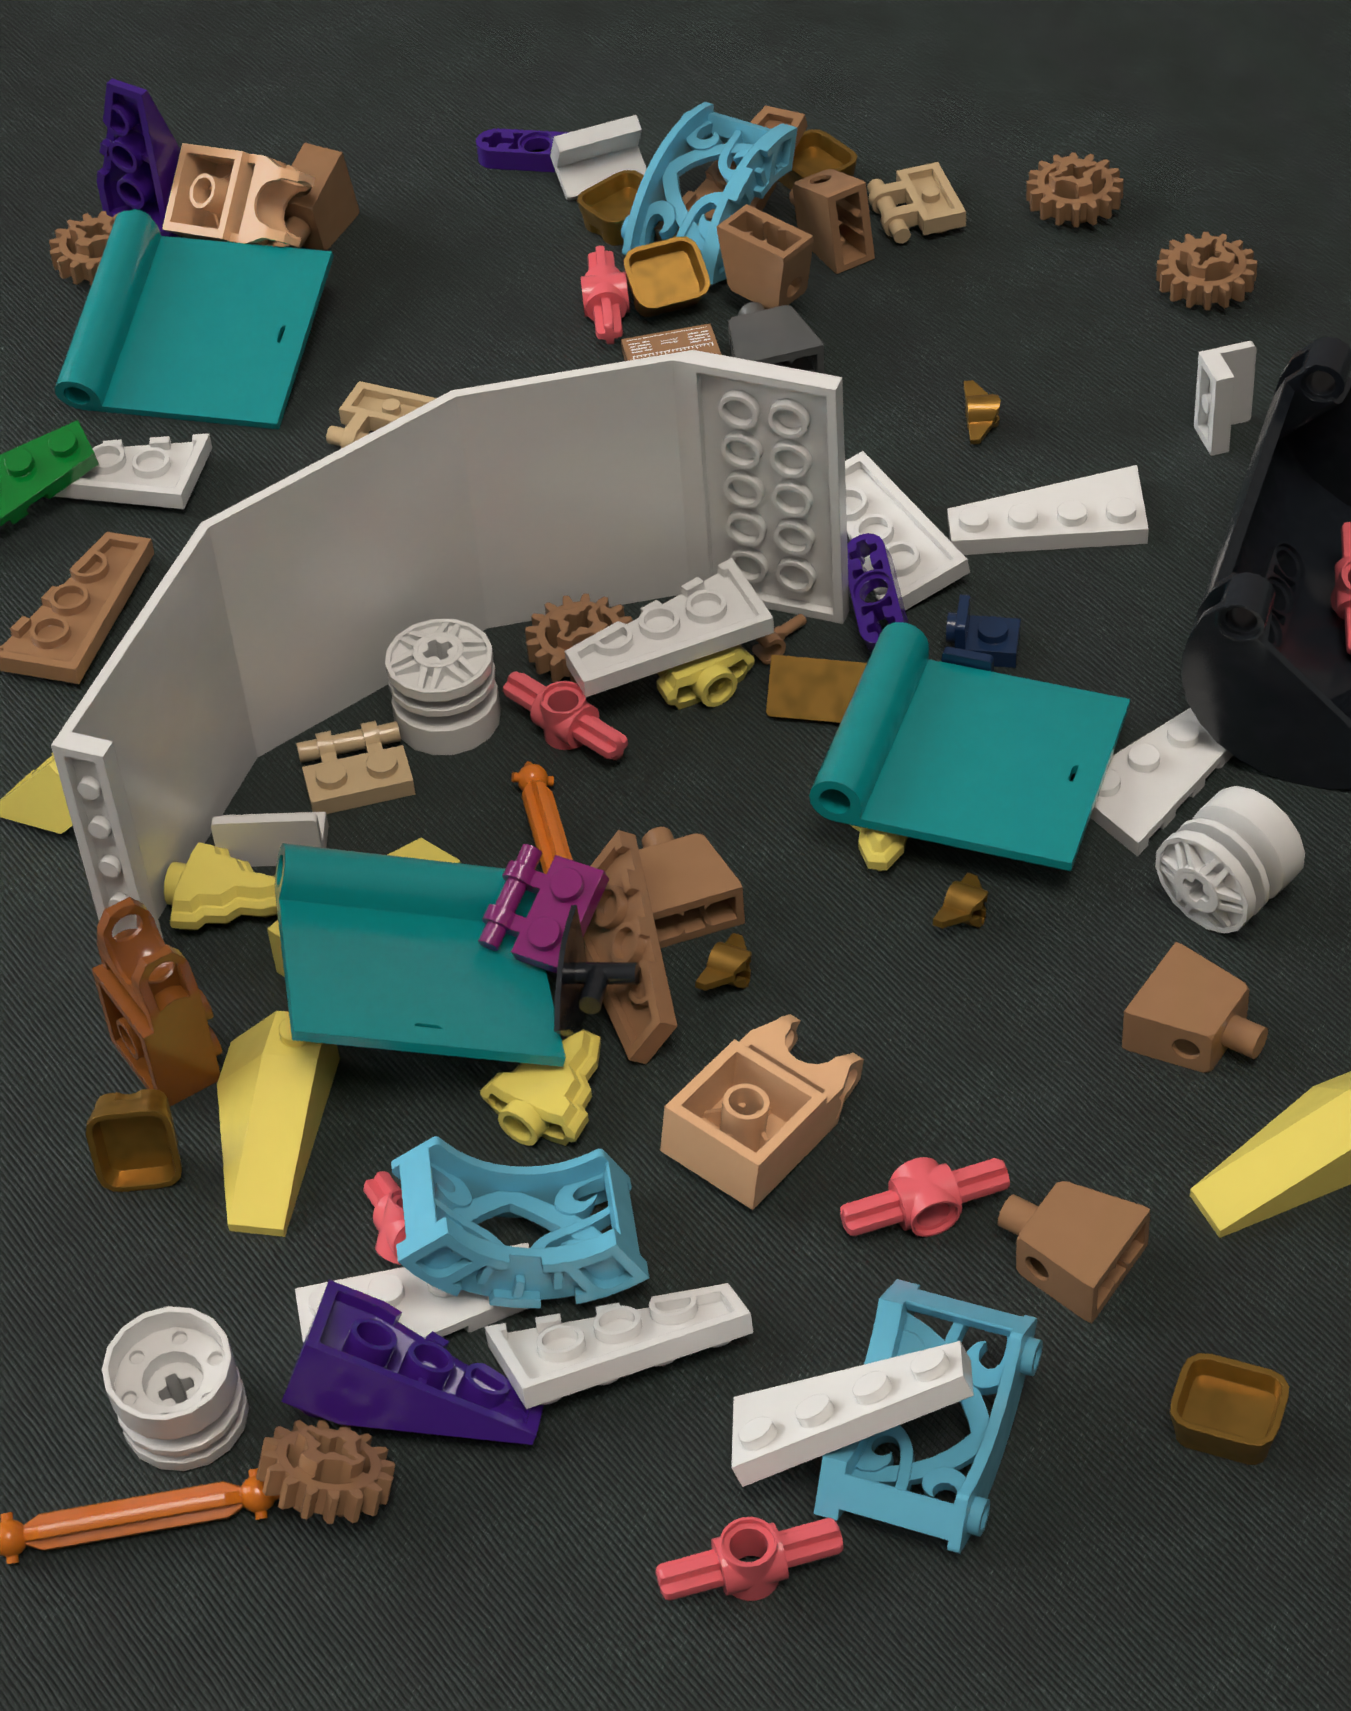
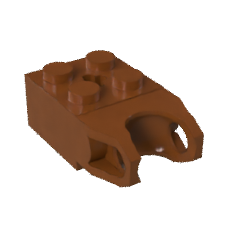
M128 897L104 909L97 925V947L102 964L92 968V973L111 1041L147 1089H158L165 1093L169 1106H172L218 1082L220 1070L216 1057L222 1054V1048L214 1031L208 1025V1020L214 1017L212 1008L204 993L198 988L189 962L180 950L165 944L156 926L154 917L143 903ZM128 915H137V929H127L114 937L112 936V930L120 919Z

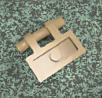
M938 162L897 170L896 182L884 184L881 179H874L867 186L869 192L868 200L872 209L877 214H881L880 222L882 228L888 236L893 237L896 243L902 244L907 242L911 237L909 227L916 225L919 226L923 235L943 233L950 229L966 226V210ZM901 203H906V204H907V205H902V206H898V207L896 206L897 204H901Z
M359 381L339 408L341 424L347 426L342 428L331 425L327 430L326 441L328 444L341 446L342 449L368 435L370 430L376 431L436 398Z
M376 721L360 724L361 729L336 735H332L331 731L316 733V739L296 743L300 763L321 759V763L302 767L312 812H326V814L416 795L404 746L400 745L387 749L382 747V745L401 741L397 721L377 725ZM366 749L364 754L337 759V755Z

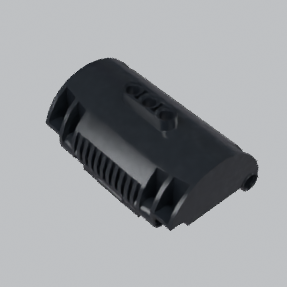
M1333 337L1316 339L1308 346L1296 352L1280 375L1182 655L1181 680L1186 701L1199 723L1219 745L1239 760L1265 774L1291 783L1322 789H1351V655L1346 652L1345 620L1337 615L1330 601L1331 593L1335 586L1334 567L1342 559L1341 526L1345 522H1351V378L1349 377L1351 349L1348 344Z

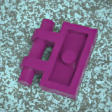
M523 844L516 860H510L502 875L506 882L496 903L489 904L482 918L486 925L478 943L490 950L498 951L505 934L514 936L517 940L511 953L516 960L557 974L561 941L571 905H577L582 935L584 936L609 878L604 870L555 855L547 874L536 871L535 869L543 853L532 845ZM525 891L537 894L527 918L515 914Z

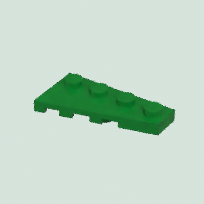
M78 420L0 454V526L7 521L14 525L28 515L27 509L34 502L42 497L51 499L99 465L96 455Z

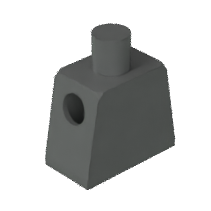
M750 302L740 309L738 316L732 317L728 321L730 357L824 374L823 343L792 306L783 305L764 309L762 304Z

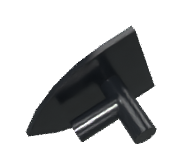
M571 905L557 966L554 1032L561 1036L575 1034L582 1025L586 1013L596 1014L600 1011L607 985H638L640 980L638 962H587L577 905Z

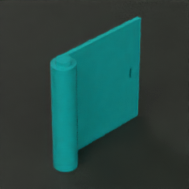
M130 210L118 213L55 385L56 396L66 405L81 410L279 430L334 258L332 251L161 236L155 221L144 211Z
M895 622L887 625L879 635L809 794L810 803L817 813L835 822L1072 871L1130 707V699L930 660L929 643L924 633L914 625L905 622ZM1076 773L1074 779L1070 781L1071 776Z
M282 843L276 864L275 897L292 1040L563 1067L566 1058L561 1035L554 1032L555 1008L546 970L516 960L511 953L517 940L514 936L505 934L498 951L490 950L478 943L486 925L482 918L489 904L496 903L506 882L502 877L505 868ZM525 891L515 914L527 918L537 894Z

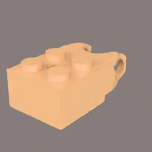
M182 143L162 230L189 239L299 248L301 238L290 233L285 226V210L288 202L294 195L313 188L316 177L300 172L293 166L286 165L267 156L249 154L238 150Z
M791 1014L781 1016L773 1022L751 1030L740 1041L734 1039L664 1106L660 1151L752 1210L838 1124L844 1102L862 1075L864 1059L855 1053L837 1056L829 1062L821 1064L805 1063L796 1059L790 1051L798 1040L796 1030L801 1020Z

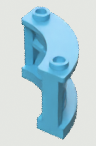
M703 102L683 114L654 154L638 188L630 215L626 217L622 225L621 236L624 240L622 255L626 256L627 252L635 247L653 243L655 237L654 228L657 226L658 221L664 222L659 232L662 240L672 238L679 226L676 237H688L696 242L708 271L710 284L713 285L727 279L717 234V225L746 204L750 205L754 197L763 199L775 182L786 173L792 171L798 128L782 123L770 129L713 112L714 104ZM718 160L719 170L727 183L724 191L703 196L695 202L688 212L681 195L679 176L694 167ZM733 160L737 166L735 170L730 169ZM715 209L712 220L708 221L705 214Z
M435 1136L391 1162L392 1174L401 1180L406 1239L396 1244L398 1262L413 1275L446 1293L458 1296L460 1291L464 1290L470 1293L489 1296V1303L492 1306L541 1308V1300L575 1296L576 1304L613 1295L649 1279L647 1261L640 1255L629 1193L632 1188L630 1177L603 1149H596L571 1160L544 1166H506L468 1156L447 1144L440 1137ZM608 1201V1207L590 1216L595 1205ZM495 1216L526 1218L551 1232L539 1238L531 1248H521L504 1245L491 1232L477 1224ZM611 1224V1230L603 1234L600 1232L601 1230L605 1229L607 1226Z
M897 1279L879 1298L873 1332L864 1364L957 1341L962 1342L969 1327L1007 1336V1345L1003 1359L995 1368L987 1369L982 1366L980 1361L988 1350L986 1341L975 1343L967 1351L971 1360L974 1396L959 1402L966 1415L971 1433L950 1449L933 1457L915 1462L911 1440L906 1431L898 1425L823 1455L814 1514L838 1521L844 1511L948 1540L947 1550L960 1554L971 1535L980 1537L984 1532L990 1511V1499L987 1498L1010 1435L1025 1376L1035 1375L1042 1354L1043 1341L1034 1338L1037 1325L1036 1317L1028 1315L1021 1317L919 1290L920 1285ZM915 1312L953 1322L945 1341L933 1329L914 1317ZM996 1394L989 1418L982 1395ZM883 1443L896 1444L900 1449V1465H893L892 1452L881 1456L875 1454L874 1450ZM973 1462L967 1477L959 1472V1470ZM922 1483L925 1496L910 1492L911 1485ZM943 1490H949L957 1494L953 1504L935 1499V1495Z

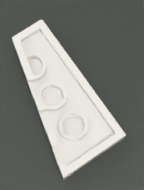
M864 451L845 461L847 535L850 540L867 533L876 534L881 537L892 556L905 610L970 573L968 559ZM870 555L865 557V564L863 566L866 571L874 570L871 565ZM880 587L873 590L878 601L885 596L888 588Z
M1137 465L947 509L949 540L963 555L1148 544L1149 528Z
M1189 708L1112 756L1090 818L1138 857L1148 846L1149 838L1159 828L1164 829L1175 818L1178 807L1189 796L1193 798L1205 786V779L1215 768H1222L1233 754L1219 745L1199 723L1192 709Z
M523 1243L513 1245V1247L529 1248V1244ZM405 1267L334 1281L385 1301L402 1312L398 1322L425 1339L432 1331L441 1337L462 1328L471 1333L528 1309L492 1306L489 1303V1296L470 1293L461 1290L458 1296L451 1295L429 1285L413 1275ZM328 1282L295 1288L303 1343Z
M729 1283L653 1296L650 1299L649 1307L636 1310L629 1306H620V1303L597 1306V1315L595 1317L562 1323L560 1313L535 1317L536 1328L507 1333L506 1323L485 1326L488 1347L526 1409L540 1404L554 1403L564 1396L597 1385L611 1384L620 1377L653 1366H664L672 1363L677 1358L710 1347H721L734 1339L753 1333L751 1313Z

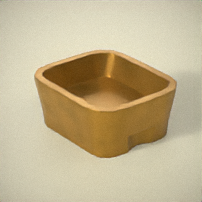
M810 129L804 132L794 151L792 171L782 176L779 181L791 190L796 181L826 169H834L853 177L857 155L852 149L827 132L819 129Z
M623 170L581 192L578 195L577 202L587 230L600 235L603 241L610 245H622L624 242L621 236L622 225L626 217L630 215L635 196L644 175L635 170Z
M674 237L635 247L627 252L623 260L627 285L632 291L635 308L644 317H652L694 306L706 295L710 287L709 274L700 249L696 242L688 237Z
M143 1089L133 1094L116 1092L100 1096L86 1124V1138L96 1177L100 1184L113 1192L156 1189L174 1185L181 1178L182 1163L172 1114L165 1093L158 1089Z
M1198 1353L1188 1358L1181 1369L1171 1399L1170 1416L1175 1429L1176 1440L1186 1448L1247 1465L1262 1463L1267 1457L1270 1446L1281 1425L1289 1396L1287 1381L1283 1375L1271 1369L1215 1354Z

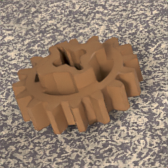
M1076 152L1063 158L1059 155H1054L1053 163L1040 161L1038 162V170H1030L1026 188V201H1030L1031 212L1040 211L1041 220H1046L1050 217L1056 218L1055 225L1060 226L1065 220L1071 221L1073 227H1079L1080 223L1085 222L1095 225L1097 224V216L1109 219L1112 217V209H1120L1121 199H1123L1124 181L1123 178H1120L1119 168L1109 169V160L1107 159L1097 163L1094 161L1093 154L1087 155L1084 159H1078Z
M101 211L97 218H92L86 213L83 214V221L70 219L67 221L68 229L55 230L56 238L49 241L50 255L54 270H59L62 279L72 276L73 284L78 285L85 279L92 285L118 213L111 217L107 215L106 211Z
M1203 232L1202 238L1195 239L1190 234H1185L1184 243L1171 240L1169 242V249L1160 250L1156 272V281H1160L1159 290L1161 292H1170V300L1172 302L1182 298L1185 299L1187 308H1191L1194 305H1202L1205 310H1210L1212 303H1219L1223 308H1228L1229 299L1232 298L1242 302L1245 292H1253L1254 281H1256L1257 260H1253L1254 251L1252 249L1242 250L1243 241L1236 240L1232 243L1227 242V234H1221L1217 237L1210 236L1209 232Z
M584 593L580 601L573 602L566 595L563 596V605L557 607L550 602L544 604L546 615L533 613L531 616L532 626L525 628L528 660L529 662L536 663V672L539 675L551 670L552 682H558L566 676L570 677L571 682L577 683L566 666L565 650L617 621L625 624L632 622L631 616H624V607L621 604L609 608L608 597L604 596L595 603L590 602L589 594Z
M319 1419L316 1427L313 1425L307 1426L301 1420H297L294 1422L293 1431L278 1426L275 1428L273 1438L265 1437L256 1479L264 1482L262 1492L265 1496L280 1495L278 1507L282 1510L293 1507L300 1512V1517L306 1520L313 1513L322 1514L327 1524H333L336 1515L339 1517L344 1516L350 1522L356 1523L359 1520L360 1511L370 1516H375L378 1513L379 1504L387 1505L394 1478L395 1462L386 1460L388 1454L386 1447L370 1446L373 1436L368 1433L359 1436L351 1430L350 1425H342L338 1430L329 1429V1425L325 1420Z

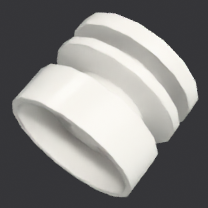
M431 619L414 624L399 633L387 648L385 668L388 675V686L392 693L391 704L394 721L398 723L401 740L414 750L431 755L459 754L475 749L488 740L499 725L501 708L498 686L495 682L496 671L493 663V648L487 635L473 624L457 619Z
M1232 786L1219 791L1200 808L1192 820L1182 824L1177 832L1172 833L1156 851L1155 867L1166 893L1189 919L1208 930L1225 934L1241 929L1253 915H1256L1269 899L1274 898L1304 868L1305 850L1300 834L1292 821L1271 799L1253 789Z
M167 1306L139 1315L124 1325L108 1345L102 1366L105 1389L112 1407L118 1416V1421L123 1429L127 1443L141 1460L159 1469L187 1471L209 1465L231 1450L245 1429L249 1405L228 1337L212 1317L193 1308Z

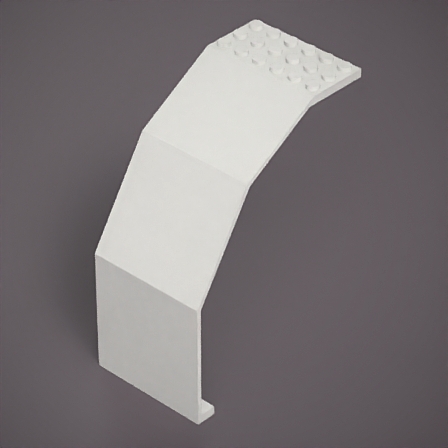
M689 350L452 390L201 522L51 744L98 920L100 921L104 909L131 897L145 905L154 917L156 926L163 939L158 919L167 906L164 899V881L170 864L172 862L187 863L191 852L198 842L205 843L212 833V818L223 815L258 757L388 685V675L385 668L387 648L396 635L414 624L431 619H457L471 623L481 631H484L487 628L532 621L531 616L533 613L546 615L544 604L550 602L557 607L563 605V596L566 595L573 602H578L584 593L589 594L590 602L595 603L605 596L608 597L609 607L682 594L681 586L696 577L703 581L718 573L719 564L730 558L735 561L767 609L796 615L803 614L805 617L844 624L849 613L842 377ZM128 915L120 919L112 930V936L114 937L127 929H137V915Z

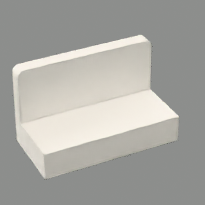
M637 115L554 136L550 157L566 200H577L578 195L587 188L623 170H635L643 175L645 174L647 169L638 147L642 129Z
M1252 341L1199 352L1194 428L1211 456L1229 452L1231 425L1247 422L1251 419L1257 348Z
M326 812L222 815L213 817L211 822L215 847L228 849L230 857L248 861L251 867L276 866L282 843L320 848L327 847L329 825Z

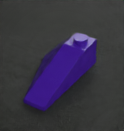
M112 78L106 85L103 122L107 127L106 138L100 143V153L104 155L103 167L97 172V186L102 209L111 217L123 211H144L155 221L161 236L178 237L179 235L162 230L181 149L148 90Z
M332 1280L328 1281L281 1402L298 1408L308 1416L321 1417L341 1425L533 1444L544 1405L540 1404L526 1409L508 1378L484 1363L465 1364L446 1350L449 1341L433 1331L426 1336V1339L398 1322L402 1312L387 1302Z

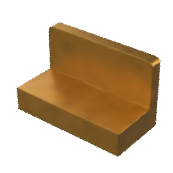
M771 654L766 707L767 715L841 723L867 663Z

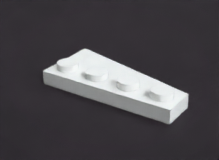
M194 434L192 442L171 443L170 436L151 437L149 445L126 447L123 446L122 439L103 441V444L92 448L99 465L55 496L184 509L212 450L210 434Z
M730 558L719 564L718 573L703 581L696 577L681 586L682 594L662 604L655 600L642 607L639 618L625 624L617 621L565 650L566 666L585 697L772 634L774 633L773 616L735 561Z
M961 1341L735 1396L733 1399L731 1468L742 1487L974 1396L971 1360Z

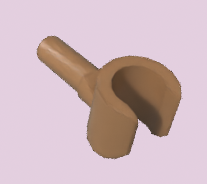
M798 614L781 626L775 627L774 633L757 638L756 640L759 644L752 647V652L763 663L771 664V654L783 655L785 653V637L807 623L806 617L803 614Z

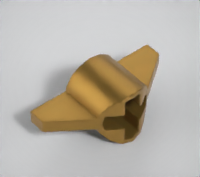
M973 380L964 381L966 422L969 429L970 444H980L991 428L999 425L1000 419L998 414L1000 412L1001 400L996 394H988Z
M967 872L961 882H952L946 893L943 906L933 918L932 925L940 928H946L959 923L975 927L984 925L986 917L984 902H987L988 891L982 889L977 875Z
M732 933L725 943L717 942L714 945L708 958L707 967L696 980L695 988L706 991L725 984L738 988L749 986L751 975L749 963H751L752 952L747 950L742 935Z

